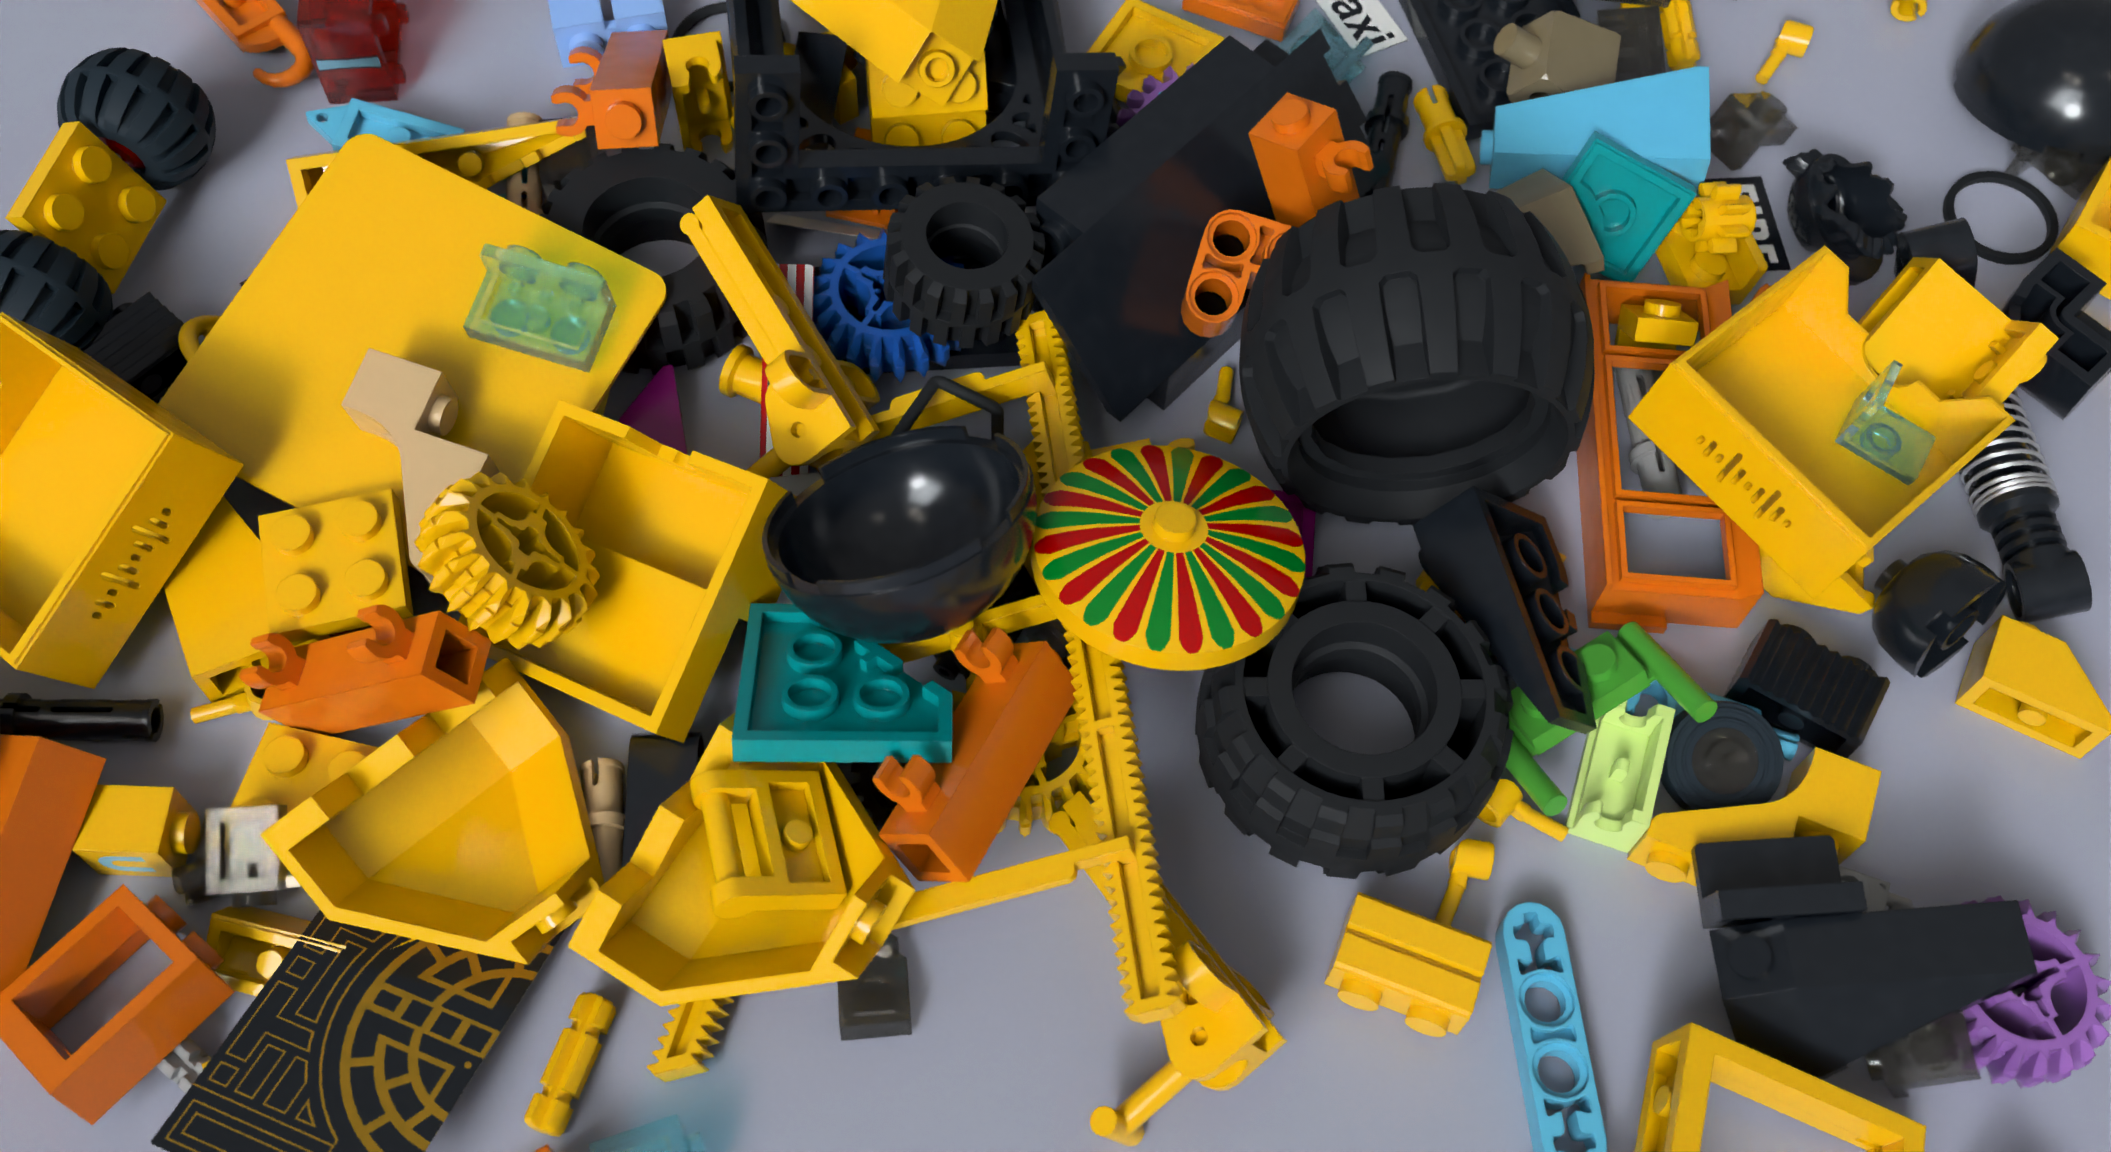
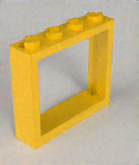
M1693 1022L1652 1043L1634 1152H1700L1710 1082L1867 1150V1152H1924L1925 1125Z

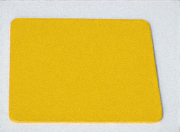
M360 134L350 138L342 146L158 405L243 463L244 465L237 474V478L295 508L392 488L400 504L407 566L417 570L409 558L402 469L398 447L379 436L360 430L341 406L368 348L441 371L458 396V415L451 431L445 436L441 435L440 438L489 454L499 471L505 474L512 484L523 480L559 400L595 413L663 307L667 298V289L663 279L654 271L379 136Z

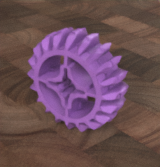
M1999 895L1996 897H1988L1981 903L1998 902L2005 900L2002 898L2001 895ZM2026 899L2018 902L2038 974L2009 988L2008 992L1995 995L1958 1014L1950 1013L1923 1027L1931 1029L1939 1027L1946 1036L1942 1040L1939 1052L1951 1053L1959 1049L1964 1053V1072H1977L1986 1066L1992 1084H2005L2015 1079L2020 1088L2035 1087L2044 1081L2046 1083H2057L2071 1076L2072 1070H2079L2092 1062V1058L2096 1056L2094 1049L2103 1045L2106 1038L2110 1036L2102 1023L2111 1018V1005L2099 998L2100 995L2108 991L2111 981L2094 975L2091 969L2097 963L2100 954H2083L2075 944L2078 942L2081 930L2061 932L2056 928V911L2043 912L2035 917L2030 901ZM1972 900L1971 902L1966 901L1962 904H1973L1978 902L1976 900ZM2019 987L2026 988L2025 991L2017 996L2011 991Z

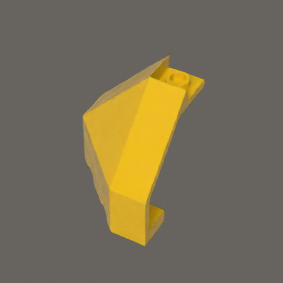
M791 0L898 84L900 81L942 107L949 100L972 61L975 59L981 63L998 0Z
M507 656L483 672L475 704L424 715L260 834L328 920L527 965L536 958L557 934L584 916L597 889L605 883L570 738Z
M735 712L717 727L690 780L659 805L630 862L597 889L568 944L569 948L659 1006L858 979L882 948L916 891L888 845L879 837L877 827L836 762H734L732 733ZM717 769L819 771L847 895L838 909L753 911L739 918L724 919L717 917L713 912L710 890L716 884L702 810L695 808L693 805L690 790L691 780L702 772ZM731 804L745 876H762L747 804Z

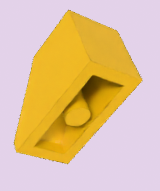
M2002 615L1974 643L1954 704L2079 759L2111 734V715L2066 642L2041 632L2040 629L2030 623L2016 621Z

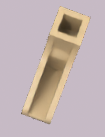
M368 348L341 406L360 430L379 436L398 447L402 469L409 558L415 568L424 574L426 580L431 585L434 577L417 566L423 553L414 544L421 529L418 523L425 516V510L450 484L454 485L460 478H470L478 471L491 478L500 471L489 454L440 438L441 435L445 436L451 431L458 415V396L441 371Z

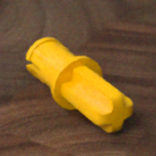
M1432 85V91L1437 101L1433 103L1427 87H1425L1415 95L1413 105L1425 129L1423 141L1426 149L1435 153L1446 181H1455V184L1460 185L1467 182V177L1475 174L1477 168L1465 140L1468 131L1462 119L1455 116L1446 88L1441 85Z

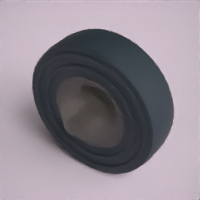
M1715 701L1718 705L1717 711L1713 717L1705 722H1696L1685 710L1674 717L1660 779L1667 793L1680 807L1690 811L1763 804L1772 798L1782 778L1784 765L1783 751L1776 732L1760 714L1739 703Z

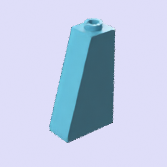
M1696 66L1496 106L1493 130H1482L1479 165H1490L1489 188L1502 189L1542 168L1562 179L1593 132L1596 131L1696 187L1697 195H1699V184L1704 183L1711 160L1709 67Z

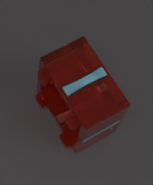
M299 0L297 27L330 104H346L350 102L351 98L366 102L398 100L399 84L406 83V72L400 63L402 24L409 23V12L406 4L397 3L396 0Z

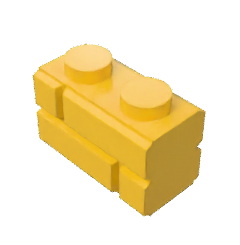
M1357 892L1346 915L1324 984L1339 989L1337 993L1338 998L1352 1007L1366 1011H1376L1380 1005L1406 1015L1405 1023L1413 1030L1422 1034L1443 1037L1448 1031L1458 1035L1473 1013L1481 979L1492 948V942Z

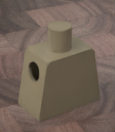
M1559 10L1550 11L1523 27H1519L1514 23L1507 24L1498 33L1494 41L1493 50L1495 54L1511 63L1506 91L1509 101L1515 103L1615 83L1621 35Z

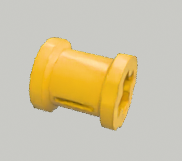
M744 344L737 345L727 357L719 378V391L730 398L740 395L761 404L762 359L754 356L752 348Z

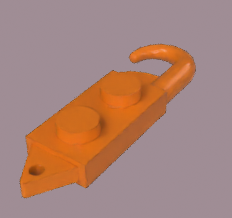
M195 0L243 53H261L284 45L295 57L294 64L283 72L269 73L260 68H255L253 76L262 84L275 88L290 87L308 78L316 67L315 59H317V54L312 43L291 22L285 10L275 0Z

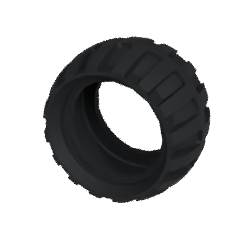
M1434 183L1432 187L1401 189L1400 185L1373 190L1372 195L1346 203L1340 200L1318 210L1316 217L1299 228L1292 226L1277 240L1270 259H1263L1248 296L1241 327L1239 358L1241 394L1258 449L1267 467L1287 495L1295 494L1299 497L1305 508L1316 513H1331L1345 517L1346 521L1363 524H1370L1372 521L1398 522L1399 525H1414L1472 486L1513 502L1528 495L1530 489L1543 480H1552L1565 468L1569 453L1577 451L1580 446L1593 399L1595 370L1592 323L1583 292L1566 255L1555 238L1531 211L1521 212L1509 197L1490 190L1486 194L1464 190L1460 184Z

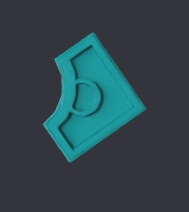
M1596 131L1593 132L1561 179L1573 187L1604 256L1605 270L1598 273L1613 281L1633 282L1697 195L1696 187Z

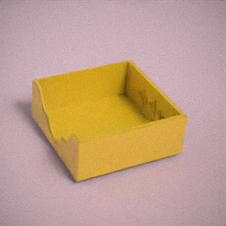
M1825 245L1670 363L1628 416L1661 451L1813 600L2016 421L1990 396L1941 400L1919 379L1911 384L1897 385L1887 382L1877 375L1869 365L1865 355V342L1869 333L1848 314L1849 267Z
M2 311L0 313V657L16 670L95 689L244 464L76 346Z

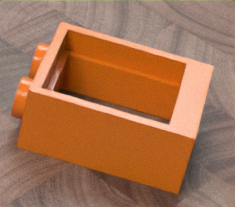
M124 884L0 993V1039L52 1097L91 1125L96 1123L235 992L214 971L225 960L194 930L182 940L177 933L187 923L163 899L156 894L145 904ZM151 939L173 963L72 1054L52 1032L51 1028Z

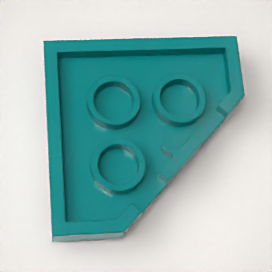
M750 603L732 733L734 762H883L886 756H893L898 763H908L912 755H920L928 763H952L953 693L933 680L923 685L903 671L902 659L878 643L856 640L831 631L811 620L794 604Z

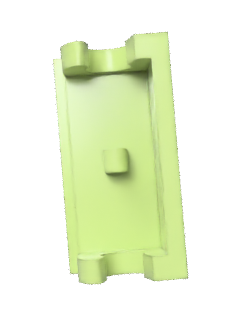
M1627 700L1595 720L1597 729L1586 735L1565 821V826L1569 828V834L1628 853L1650 827L1676 711L1674 708L1661 704H1656L1648 709L1646 716H1633L1625 712Z

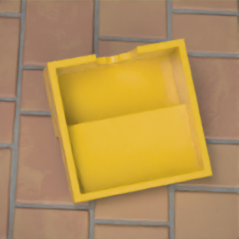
M559 400L523 479L528 482L531 491L538 496L548 493L550 504L558 511L568 510L566 519L572 527L585 531L581 542L596 553L591 565L600 574V578L594 585L598 596L591 603V608L581 616L582 621L568 634L563 633L558 639L546 643L541 648L528 644L519 650L512 646L508 639H504L496 644L491 643L488 658L499 662L507 656L520 673L656 735L684 743L738 619L748 622L750 603L776 604L782 590L776 583L765 559L762 547V534L768 516L788 490L765 477L694 450L689 456L657 442L628 425ZM461 614L458 621L468 626L467 618ZM481 627L474 629V631L489 639L485 629Z

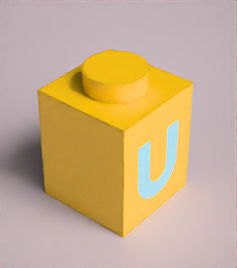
M97 784L72 851L100 875L183 877L187 856L194 853L199 844L201 834L200 818L198 812L174 787Z

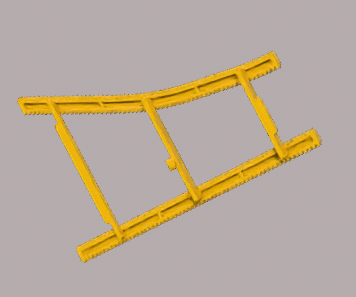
M1045 310L1030 314L1026 320L1020 319L1019 329L1016 330L1015 335L1018 339L1016 344L1020 349L1018 354L1021 358L1019 363L1022 368L985 379L982 373L974 372L952 380L999 404L1027 396L1026 403L1029 406L1027 412L1031 417L1029 422L1032 426L1030 431L1034 437L1032 442L1036 447L1034 453L1038 458L1035 462L1039 467L1037 473L1041 478L1039 484L1043 489L1040 493L1044 498L1051 486L1063 474L1088 458L1084 453L1086 451L1082 442L1084 437L1080 432L1083 429L1079 423L1081 419L1077 413L1079 408L1075 403L1077 398L1074 394L1076 390L1072 384L1074 379L1070 374L1072 369L1068 364L1070 362L1067 355L1069 351ZM938 388L910 430L925 428L982 409ZM922 389L894 398L890 403L889 410L871 415L880 432L868 442L891 435ZM1041 594L988 609L971 622L932 639L911 643L878 644L902 659L903 663H907L948 650H952L954 653V649L967 630H973L979 639L984 642L992 628L999 627L1007 634L1055 620L1057 617L1049 609ZM1062 624L1066 630L1063 636L1068 642L1065 648L1070 654L1067 660L1072 666L1069 672L1074 678L1071 684L1076 690L1073 696L1078 702L1075 708L1080 714L1077 720L1082 726L1079 732L1084 738L1081 741V745L1086 750L1083 753V757L1088 763L1085 769L1090 775L1087 779L1092 788L1089 791V795L1094 800L1091 807L1097 814L1093 817L1094 822L1099 827L1095 830V833L1101 841L1089 846L976 875L971 878L970 882H950L916 891L892 930L1070 884L1076 879L1079 870L1104 864L1105 868L1101 872L1108 881L1103 885L1110 893L1106 900L1112 907L1108 914L1115 921L1110 927L1117 935L1112 941L1119 948L1115 952V956L1121 962L1117 970L1124 977L1119 981V984L1126 991L1121 997L1129 1006L1124 1010V1013L1131 1021L1143 1024L1176 1017L1178 1013L1186 1008V1005L1179 997L1184 992L1177 984L1181 976L1174 969L1178 965L1177 960L1172 955L1176 948L1169 940L1173 937L1172 932L1167 927L1171 921L1165 914L1168 906L1162 899L1166 896V893L1160 886L1164 881L1157 872L1161 869V866L1155 859L1159 853L1153 846L1156 843V839L1151 833L1154 827L1148 819L1152 814L1146 807L1149 804V800L1144 794L1147 791L1146 786L1142 782L1145 776L1139 768L1143 764L1137 756L1140 750L1135 744L1138 738L1133 732L1136 726L1131 720L1134 714L1129 708V705L1132 703L1127 693L1130 691L1125 684L1127 677L1122 671L1125 669V666L1121 660L1087 644ZM731 997L681 1003L679 1007L668 1010L674 1021L662 1025L669 1034L657 1038L664 1048L652 1051V1054L659 1061L647 1065V1068L655 1077L663 1082L709 1071L702 1061L714 1057L707 1047L719 1044V1041L712 1034L724 1030V1027L717 1020L729 1016L722 1006L734 1003V1000Z

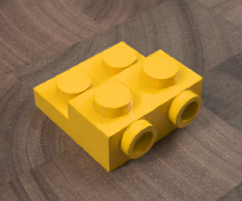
M985 51L983 52L981 63L975 59L972 61L944 107L900 81L898 84L865 58L872 142L895 146H929L961 139L986 126L985 110H988Z

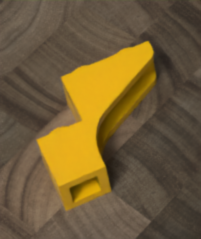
M1815 747L1791 773L1787 791L1782 799L1763 804L1660 813L1653 817L1650 827L1628 852L1626 860L1644 866L1650 875L1660 880L1672 883L1685 882L1696 886L1691 850L1699 843L1829 835L1834 839L1838 864L1840 865L1866 841L1882 771Z

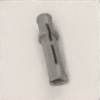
M1612 367L1616 374L1623 412L1633 448L1628 454L1631 470L1635 474H1639L1642 491L1682 494L1676 464L1628 418L1654 385L1653 371ZM1646 514L1649 518L1653 519H1667L1674 517Z

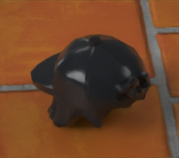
M1816 149L1806 153L1800 152L1796 156L1785 159L1782 164L1786 165V169L1795 177L1787 200V216L1798 242L1804 249L1812 252H1817L1824 245L1828 247L1849 267V286H1855L1871 279L1878 272L1883 262V254L1891 255L1894 253L1893 246H1897L1898 231L1905 227L1904 222L1907 220V215L1903 213L1904 209L1891 197L1894 183L1889 178L1873 175L1871 173L1873 166L1869 161L1850 163L1840 155H1823Z

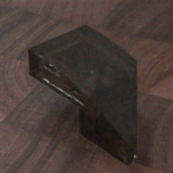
M890 933L882 948L858 979L837 982L841 1041L912 1035L907 958L899 953L898 938Z

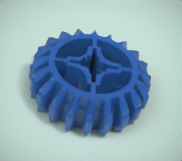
M883 227L878 239L869 240L859 232L854 248L838 243L835 259H822V265L819 268L820 275L814 277L813 321L836 360L842 361L846 359L847 362L855 364L861 370L865 367L870 368V375L875 382H877L883 372H894V376L901 384L906 370L914 369L925 378L927 371H929V361L945 367L947 360L950 358V350L961 351V348H959V341L947 340L946 346L933 343L934 335L927 332L919 337L909 330L910 319L899 321L892 312L893 302L887 301L884 294L885 280H883L888 233ZM954 256L940 258L947 264L964 269V264L954 263ZM849 304L857 308L858 315L865 319L862 322L858 321L846 310V305Z

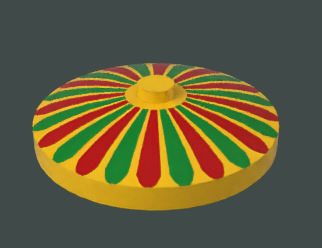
M1143 445L1119 448L1086 459L1063 474L1051 486L1038 508L1036 528L1031 545V565L1039 592L1049 609L1066 628L1087 644L1105 654L1131 664L1170 671H1191L1224 666L1241 660L1267 645L1279 634L1291 617L1300 594L1305 574V550L1298 526L1286 506L1272 490L1247 471L1204 452L1174 446Z

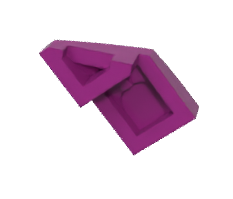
M673 364L663 366L622 414L618 422L636 429L663 445L688 455Z

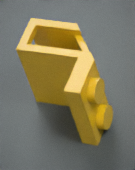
M1913 257L1857 322L1869 333L1865 342L1867 361L1875 373L1887 382L1907 385L1919 379L1941 400L1990 396L2003 409L2005 407L2003 402L2020 383L2032 379L2040 372L2047 362L2046 353L2059 340L2042 323L2011 320L1940 258Z

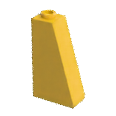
M223 496L163 585L190 675L211 702L231 698L233 695L245 692V683L239 678L241 669L257 665L269 668V660L266 654L250 645L253 637L269 633L260 540ZM333 634L292 642V645L297 647L335 636Z

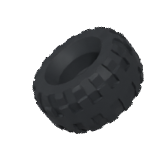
M1353 563L1320 566L1317 568L1314 576L1305 577L1304 575L1294 611L1287 624L1275 638L1255 653L1241 660L1204 670L1197 696L1195 735L1198 738L1200 751L1199 764L1208 788H1215L1216 794H1219L1225 803L1224 814L1243 835L1251 836L1256 834L1271 846L1270 855L1294 867H1297L1300 860L1323 867V874H1326L1328 877L1357 879L1361 872L1376 871L1378 874L1385 873L1387 877L1414 869L1421 860L1435 853L1442 854L1468 830L1491 798L1509 758L1514 731L1509 729V713L1513 705L1508 677L1504 676L1502 666L1493 665L1491 642L1475 620L1465 623L1454 613L1457 606L1454 603V599L1433 585L1426 592L1404 582L1405 572L1379 566V568L1376 567L1374 574L1355 572ZM1349 672L1368 677L1390 690L1402 703L1413 726L1414 740L1399 750L1383 754H1359L1343 750L1325 741L1309 727L1296 706L1293 690L1307 679L1324 673Z

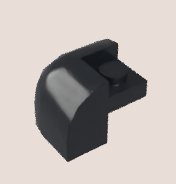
M2056 248L2022 280L2001 311L2011 320L2042 323L2059 338L2046 353L2047 362L2040 372L2027 382L2020 383L2018 387L2064 420L2111 372V331L2084 312L2107 283Z

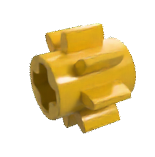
M1725 182L1699 184V197H1695L1680 217L1681 232L1688 241L1695 242L1694 251H1709L1710 255L1736 253V239H1745L1751 235L1756 224V208L1749 196L1740 195L1741 184H1726Z

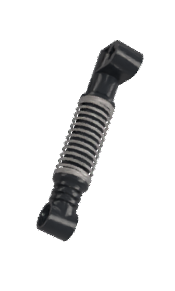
M1964 217L1899 233L1894 267L1895 278L1913 257L1940 258L1972 287H1975L1978 267L1977 249L1972 230ZM2015 388L2003 404L2005 406L2004 410L2016 421L1967 463L1965 469L1962 468L1958 472L1962 473L1960 475L1961 482L1966 484L1964 490L1965 494L1970 496L1968 500L1970 506H1972L1975 520L1978 521L1979 527L1991 533L2002 565H2004L2003 576L2004 581L2008 585L2006 595L2013 615L2017 621L2031 623L2089 611L2092 607V589L2081 556L2076 550H2070L2067 547L2065 536L2062 534L2059 521H2057L2055 511L2060 505L2057 488H2055L2053 479L2049 477V468L2045 466L2044 456L2040 454V446L2036 443L2035 433L2031 431V423L2027 420L2026 410L2023 409L2022 400L2018 398V391Z

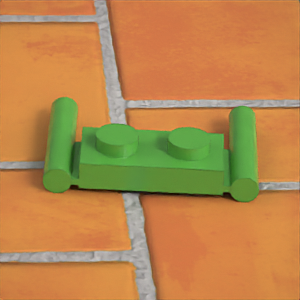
M1629 622L1622 626L1616 638L1609 631H1606L1574 651L1585 666L1595 720L1643 691L1655 680L1696 722L1702 723L1709 720L1717 711V703L1637 622ZM1518 686L1511 691L1513 705L1509 713V729L1513 730L1514 734L1505 767L1546 816H1554L1566 807L1568 800L1534 760L1533 756L1536 754L1539 756L1576 731L1548 723Z

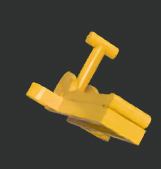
M711 195L705 196L692 208L695 214L687 213L681 218V231L690 238L767 364L765 373L770 383L765 395V405L774 448L747 468L746 471L769 479L770 477H778L791 466L810 465L818 468L829 460L865 444L880 432V429L868 412L880 401L875 385L865 372L855 364L835 359L742 207Z
M1080 790L1062 805L1066 812H1055L1048 822L1050 831L1060 837L1069 850L1089 846L1101 841L1095 833V830L1099 827L1093 820V817L1097 815L1091 807L1094 800ZM1104 864L1084 869L1106 898L1110 895L1103 885L1108 881L1101 872L1105 868ZM1164 883L1160 884L1166 893V896L1162 899L1168 906L1165 914L1171 923L1167 927L1173 934V937L1169 940L1176 948L1172 955L1178 962L1174 969L1181 976L1177 984L1184 992L1179 997L1186 1005V1008L1178 1013L1176 1017L1160 1020L1170 1060L1115 1109L1108 1106H1100L1093 1111L1090 1117V1127L1096 1135L1128 1147L1135 1146L1141 1142L1144 1136L1143 1124L1192 1080L1198 1081L1203 1086L1212 1090H1229L1242 1082L1287 1042L1270 1020L1275 1015L1266 1000L1241 973L1227 965Z

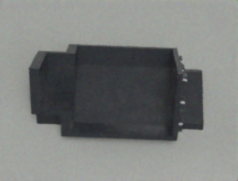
M1320 27L1290 54L1268 39H1265L1256 48L1250 50L1228 35L1036 198V216L1040 221L1038 232L1044 233L1045 249L1042 269L1032 277V291L1036 296L1032 311L1036 313L1045 310L1105 410L1121 422L1146 398L1162 410H1165L1241 338L1244 310L1251 289L1246 288L1242 303L1230 328L1222 335L1212 338L1200 337L1187 328L1181 315L1182 301L1204 230L1213 216L1218 212L1232 209L1276 221L1248 133L1287 92L1336 109L1344 140L1360 141L1369 147L1374 168L1370 172L1357 167L1352 168L1360 198L1391 170L1382 149L1372 150L1359 127L1366 121V118L1347 80L1336 81L1323 56L1330 47ZM1224 234L1217 236L1213 240L1215 248L1225 256L1234 257L1241 255L1245 251L1241 241L1233 235ZM1206 291L1195 297L1198 308L1208 315H1219L1227 310L1225 300L1215 292Z

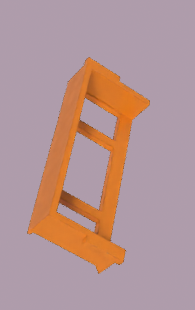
M1584 273L1579 286L1583 292L1592 323L1595 378L1588 422L1576 452L1588 628L1620 630L1622 626L1629 622H1637L1647 633L1664 634L1667 629V623L1738 628L1764 594L1759 546L1708 496L1622 490L1612 367L1665 371L1670 363L1686 351L1610 345L1609 324H1618L1621 304L1644 306L1645 299H1663L1682 304L1681 310L1699 323L1698 331H1700V338L1702 340L1732 317L1728 280L1701 288L1591 279L1590 274ZM1624 512L1720 520L1726 580L1628 572Z

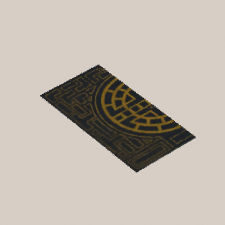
M319 910L302 935L346 945V949L300 936L299 939L339 948L341 951L338 953L297 940L151 1140V1144L167 1152H426L566 929L557 934L536 958L527 965L420 940H413L400 945L411 938L331 921Z

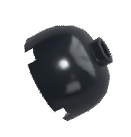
M1947 550L1926 553L1913 559L1908 564L1902 559H1898L1883 571L1874 585V588L1880 592V595L1874 603L1872 610V629L1878 643L1899 666L1914 677L1916 675L1920 678L1927 677L1942 667L1969 642L1963 636L1976 620L1982 625L1988 621L2002 601L2008 585L1986 565L1962 553Z

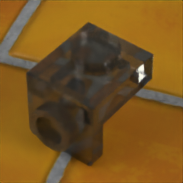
M1765 91L1760 93H1730L1710 118L1711 152L1730 170H1740L1760 146L1784 145L1798 127L1785 116L1788 112L1787 107L1772 94Z

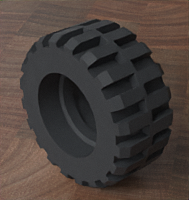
M659 143V146L654 147V149H639V147L621 148L622 153L609 157L603 152L589 159V167L582 171L576 167L561 180L563 189L560 191L554 188L542 205L544 214H540V216L619 255L630 248L651 241L672 240L693 245L688 235L681 231V218L687 213L695 214L692 208L707 195L736 204L735 171L717 159L709 163L707 154L689 147H686L684 152L675 151L672 144ZM762 212L745 213L768 249ZM700 255L684 268L661 276L667 289L666 301L622 371L638 374L640 368L651 369L652 375H656L663 366L672 364L673 367L686 365L687 369L691 370L705 365V357L715 353L719 358L733 349L736 336L743 339L748 335Z

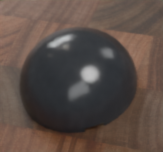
M2017 0L1986 20L1967 41L1955 66L1957 78L1953 86L1965 108L1992 131L2025 148L2043 154L2048 145L2083 154L2080 163L2104 165L2111 156V0Z
M936 426L909 430L876 439L853 448L819 466L818 469L822 478L805 489L795 499L792 491H788L775 505L767 518L762 534V547L768 568L778 586L800 611L811 620L845 637L864 642L898 644L932 639L951 632L971 622L992 606L1005 593L1025 563L1033 541L1037 521L1036 486L1025 454L1013 440L998 432L995 433V441L971 437L968 435L966 426Z

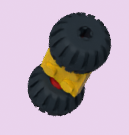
M125 47L108 48L92 54L67 74L57 101L58 126L60 129L5 217L20 231L0 230V313L2 311L76 346L81 351L92 345L103 330L105 323L113 316L112 294H115L167 202L157 191L172 189L192 178L207 163L212 153L216 137L213 107L205 92L198 84L193 83L192 78L180 69H175L170 65L171 63L157 56L152 57L147 52Z

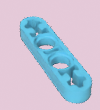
M1526 902L1518 904L1500 922L1495 933V946L1533 1152H1565L1556 1151L1553 1144L1564 1134L1565 1127L1562 1111L1548 1116L1546 1109L1558 1111L1574 1104L1579 1106L1580 1111L1575 1110L1566 1118L1569 1136L1572 1141L1584 1142L1585 1152H1607V1139L1563 925L1560 918L1550 908L1540 903ZM1524 923H1527L1531 933L1543 935L1544 940L1535 950L1537 970L1522 975L1519 971H1525L1531 964L1532 955L1527 940H1516L1514 935H1516ZM1550 966L1552 970H1547L1544 968ZM1539 987L1552 992L1560 1004L1558 1020L1543 1022L1534 1018L1528 1012L1525 1005L1526 991ZM1547 1056L1559 1057L1571 1067L1574 1074V1085L1571 1091L1564 1093L1554 1092L1541 1082L1538 1075V1063L1541 1058Z

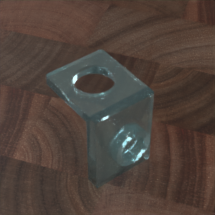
M1894 359L1855 399L1835 442L1906 485H1911L1918 478L1936 437L1883 406L1903 364Z

